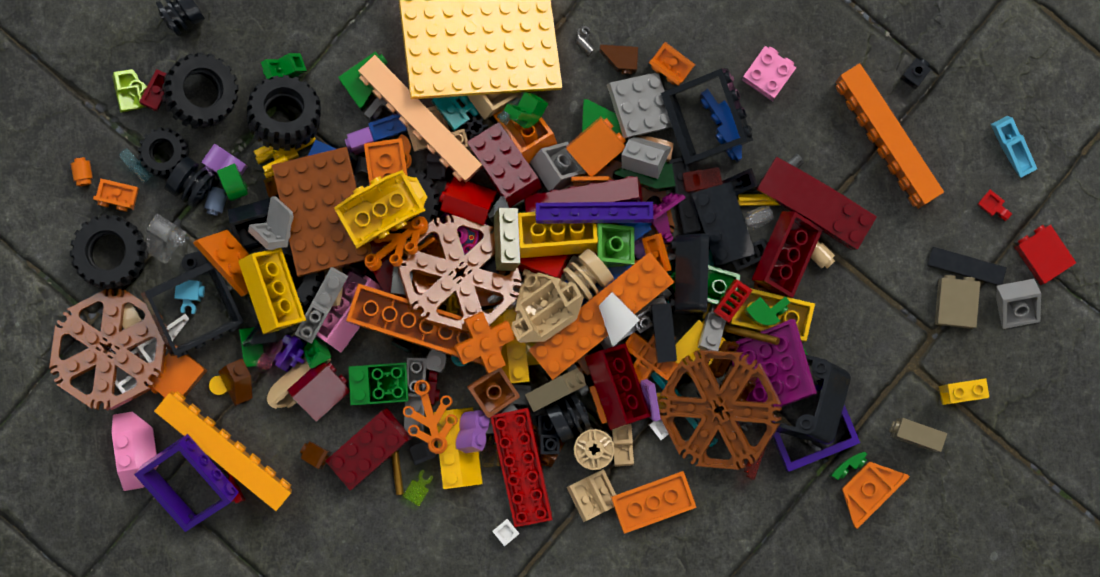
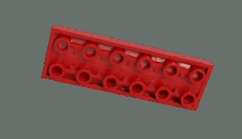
M524 408L494 414L490 418L514 527L553 520L529 409Z

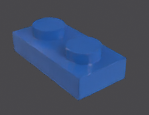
M398 113L368 123L374 142L407 132L406 126L399 120L400 115Z

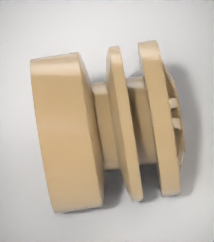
M587 249L578 257L581 266L579 267L576 263L571 262L570 266L573 271L566 267L563 269V273L568 283H575L582 296L589 301L593 298L590 291L595 295L599 293L595 286L596 283L605 288L614 280V277L597 255L590 249Z
M598 429L583 432L574 444V456L577 462L582 467L590 470H599L606 467L612 461L615 453L611 437ZM593 444H596V447L600 449L595 455H592V451H589V447H592Z

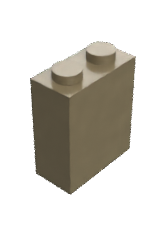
M944 275V278L938 279L934 325L976 328L980 282L975 281L973 277H963V280L956 279V276Z
M576 368L525 394L533 412L586 386L585 378L579 369Z
M898 418L896 421H893L889 432H891L890 437L932 452L942 451L947 436L945 432L905 418Z

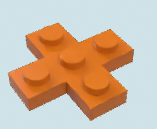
M482 311L464 319L471 338L454 346L461 363L464 365L480 357L487 373L505 366L506 364L499 347L516 339L509 322L504 321L490 328Z
M634 332L626 341L629 353L637 358L633 365L639 383L642 380L649 379L653 371L667 381L670 380L679 364L676 361L657 363L654 335L650 341H647L637 332Z

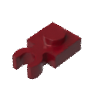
M430 371L429 375L430 391L428 394L431 405H435V401H439L440 390L437 389L438 372Z

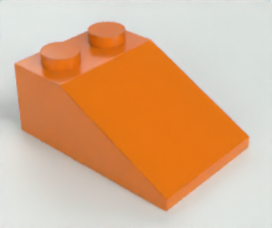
M521 98L512 103V105H518ZM504 109L493 115L497 123L500 122L528 164L540 149L557 144L554 133L542 117L533 126L523 128L510 119V114L505 112Z

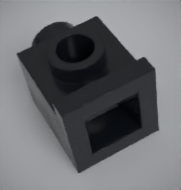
M916 58L900 79L913 89H916L931 71L929 62L923 58H920V60ZM915 68H918L921 74H917Z

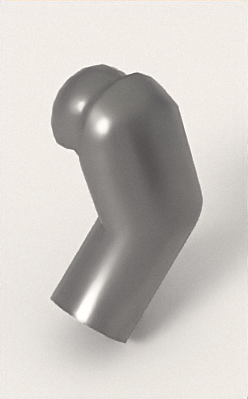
M582 26L577 31L576 43L587 55H590L595 50L588 42L590 29L587 26Z

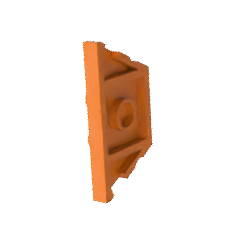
M228 230L200 238L193 242L241 297L248 293L238 261L250 254Z
M870 461L841 488L854 527L858 529L910 476Z

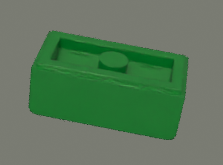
M253 328L239 329L243 360L247 368L265 365L263 345L248 347L242 345Z
M315 337L312 344L307 342L303 348L310 368H314L331 358L326 342L321 338Z

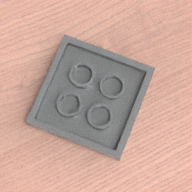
M656 72L607 84L619 126L625 139L673 128L661 96L664 88L659 73Z

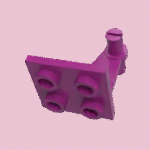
M670 193L662 198L663 202L659 205H653L652 224L658 233L662 234L665 243L673 240L666 211L684 200V195Z

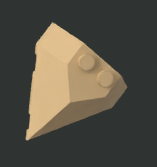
M524 269V282L521 284L515 308L517 315L515 321L512 322L511 328L519 343L544 342L577 320L584 297L578 286L573 282L567 283L559 278L542 273L536 274L528 269Z

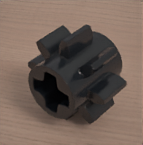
M473 117L471 123L466 122L469 129H466L465 132L471 133L470 139L488 128V124H482L483 118L476 120ZM474 125H478L480 128L478 133L472 130Z

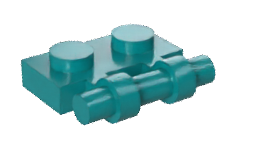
M467 96L439 97L431 100L453 131L470 120L467 113L470 112L473 117L480 114ZM460 99L465 107L461 108L456 100Z

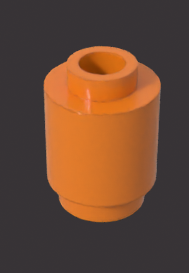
M85 157L74 159V162L71 163V169L76 186L92 184L91 180L93 177L90 161L86 160Z

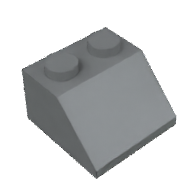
M635 136L628 140L621 155L622 168L658 179L671 147Z
M568 142L542 148L530 161L548 191L563 189L573 183L571 177H582L587 173L567 151L566 146L569 144Z
M1035 279L996 286V301L1003 329L1040 322L1041 292Z

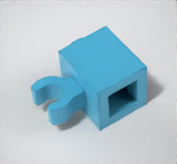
M188 280L176 286L175 299L183 300L181 313H185V309L188 306L192 308L191 314L196 313L197 309L192 301L201 302V297H204L205 286H202V282Z

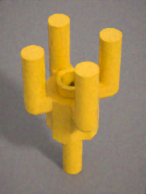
M310 138V142L307 145L301 144L299 149L290 148V151H284V149L279 148L278 151L273 150L272 146H269V148L262 146L253 152L258 164L271 158L274 159L273 162L262 167L265 177L269 178L274 176L273 164L298 158L297 151L313 144L316 138Z

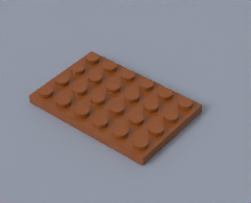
M343 147L273 164L272 169L279 199L293 212L294 216L289 242L297 276L301 277L329 270L331 267L337 268L365 261V257L372 253L370 242L356 248L334 209L335 206L353 195V190L357 189L348 148Z

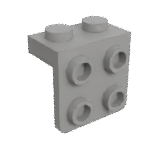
M276 196L270 198L267 222L249 225L248 232L268 250L288 247L291 224L294 219L293 212Z

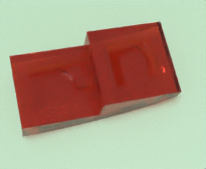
M719 167L682 173L686 192L700 191L723 184Z

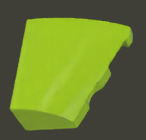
M134 70L113 72L112 78L120 113L145 108L139 101L147 86L138 79V75Z

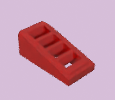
M733 280L713 312L729 323L753 290L739 280ZM739 288L743 291V294L741 295L735 289ZM731 294H733V295H735L736 297H738L739 300L736 301L735 299H733L732 297H730ZM728 300L729 302H731V303L734 304L735 306L732 308L731 306H729V305L726 304L725 302ZM722 306L730 311L729 315L721 310Z

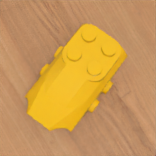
M403 170L385 176L382 179L379 176L370 181L371 185L365 188L360 186L353 190V195L334 207L343 227L356 248L377 237L382 239L388 236L391 229L395 227L397 230L407 225L406 221L426 211L424 203L428 197L417 177L407 176Z

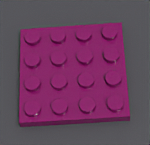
M790 319L759 332L780 338L778 345L747 337L736 342L739 344L736 352H744L742 357L746 354L749 355L747 358L748 364H752L754 360H757V365L754 367L756 369L758 364L761 363L781 402L780 405L773 404L774 406L783 407L817 394L795 319ZM757 378L756 386L749 393L747 401L766 402L768 395L761 381Z

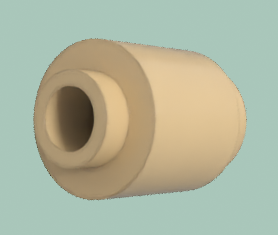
M818 241L811 259L821 269L824 266L829 268L835 262L833 259L835 255L823 243Z

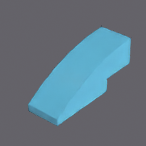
M1006 116L992 123L991 127L1018 176L1021 178L1037 169L1023 135H1020L1013 117Z

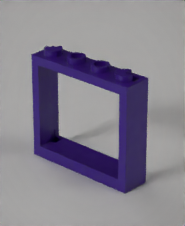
M823 379L817 380L818 385H815L816 391L822 389ZM845 404L842 418L850 435L849 439L790 461L780 434L778 432L774 433L772 437L786 472L860 443Z
M188 434L145 462L134 474L185 532L231 503L239 493ZM178 451L181 452L221 498V500L198 515L193 513L154 469V467Z

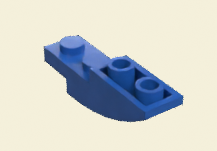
M708 89L702 92L700 95L701 104L705 109L708 108L711 111V118L716 125L720 124V127L715 131L717 133L715 137L722 145L723 143L725 144L740 138L726 101L724 100L718 104ZM742 145L726 151L731 160L735 159L736 162L741 160Z

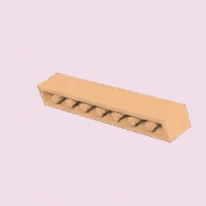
M376 55L358 70L361 75L359 79L366 86L369 84L374 89L372 92L379 100L383 98L387 102L385 106L392 113L396 111L400 115L399 120L406 127L409 125L414 130L412 132L419 141L423 139L427 143L425 147L432 154L436 152L441 157L439 159L441 164L446 168L449 166L454 171L452 173L459 182L462 180L465 183L468 182L482 168V164L419 99H410L409 89Z

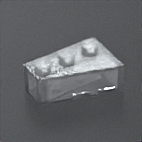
M156 214L146 229V239L149 240L146 243L149 247L147 253L166 264L177 246H181L184 243L186 231L161 215Z

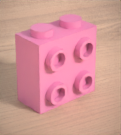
M765 46L743 76L742 81L773 102L796 67L790 59L786 57L783 59L779 56L777 50Z

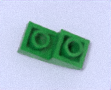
M860 452L850 456L840 463L831 472L830 476L835 480L843 479L849 471L847 469L848 466L852 469L861 468L867 461L865 458L867 453Z

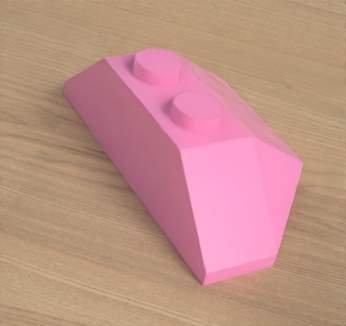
M134 412L114 414L112 439L117 473L124 491L144 488L145 486L134 474L145 462L157 455L153 427Z

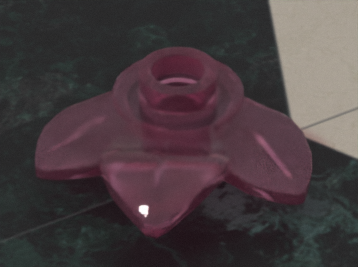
M282 339L276 345L272 343L266 354L263 353L260 356L256 365L260 368V371L263 372L265 369H270L276 354L282 349Z

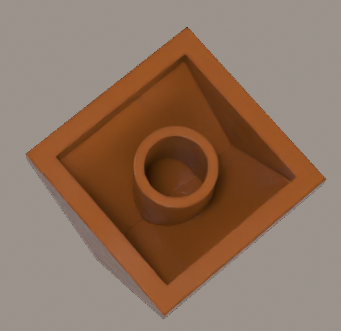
M502 368L485 374L467 386L487 418H490L520 397Z

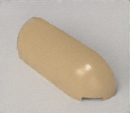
M306 357L303 358L305 361L303 364L298 362L295 367L291 368L271 387L267 396V402L271 407L275 409L290 408L297 403L287 390L311 369Z

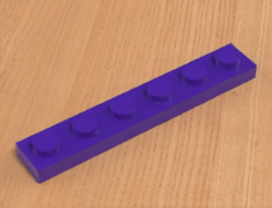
M653 202L536 203V224L653 223Z

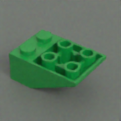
M407 363L349 367L350 402L352 406L409 401Z

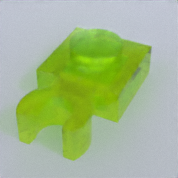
M424 470L419 473V481L412 480L403 497L418 506L421 505L429 491L425 485L432 482L434 477L431 475L428 480H424L422 477L425 472Z

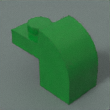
M288 53L279 59H265L261 62L263 73L266 79L268 78L269 80L277 75L278 78L283 77V75H289V78H294L307 71L301 53Z
M524 92L518 105L507 104L504 111L510 114L509 118L520 126L529 128L539 121L549 103L536 94Z
M235 163L217 170L230 201L249 194L247 184L242 179L238 166Z
M785 296L770 308L759 297L744 311L754 323L760 326H772L781 321L776 314L778 313L781 316L789 309L787 305L790 301Z

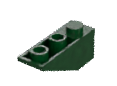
M665 162L658 179L623 168H618V171L614 173V178L619 180L628 176L638 177L641 187L653 192L674 190L675 188L672 164H667V162Z

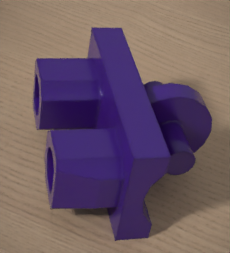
M285 335L281 343L286 346L283 353L277 350L271 357L277 367L288 372L291 366L295 367L297 362L302 364L305 362L301 359V356L304 353L302 349L306 343L295 336Z

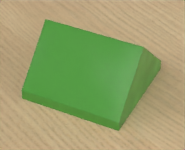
M598 223L597 257L607 268L634 265V227Z

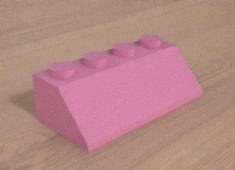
M350 271L346 274L348 278L343 285L340 305L331 307L317 333L318 337L339 352L344 350L360 328V326L346 322L358 283L381 290L379 284L365 275L362 278Z

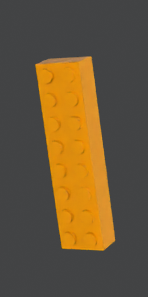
M170 392L154 412L182 435L188 434L205 454L277 511L291 494V484L284 478L281 480L275 476L276 472L270 466L264 467L260 464L261 459L254 453L249 455L242 443L232 441L230 439L231 435L225 429L219 430L215 427L216 422L209 416L204 418L197 406L193 403L191 405L187 404L184 401L186 398L180 392Z

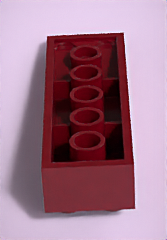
M775 157L756 189L789 211H794L823 229L822 232L850 250H858L877 216L846 196L778 157Z

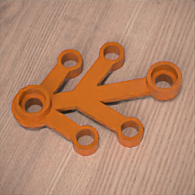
M419 216L410 222H406L407 225L401 228L407 229L403 233H390L382 239H379V237L373 239L375 243H390L376 254H368L365 257L366 267L370 271L378 270L382 265L381 259L395 248V253L389 258L390 263L394 267L402 264L404 248L410 255L417 253L420 235H423L428 230L426 218ZM395 227V228L391 229L390 231H393V232H394V231H397V229H396V227ZM411 237V241L406 244L407 239Z
M418 380L414 385V390L421 396L426 417L416 412L412 406H406L403 409V414L405 417L413 418L430 429L431 436L421 431L417 425H411L408 428V433L427 442L428 448L432 453L441 454L447 449L446 437L452 426L457 424L458 418L453 414H449L440 433L438 432L437 425L447 407L452 405L453 400L450 396H443L434 414L428 394L430 384L425 380ZM421 384L426 385V390L423 392L419 389ZM444 398H449L450 403L448 405H444ZM411 408L413 412L408 416L406 410ZM451 416L455 418L453 424L448 422V418ZM412 427L417 428L418 431L416 434L411 433ZM437 440L441 442L440 448H436L434 445Z

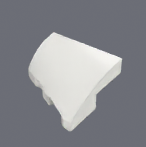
M613 292L599 305L611 344L615 346L640 319Z

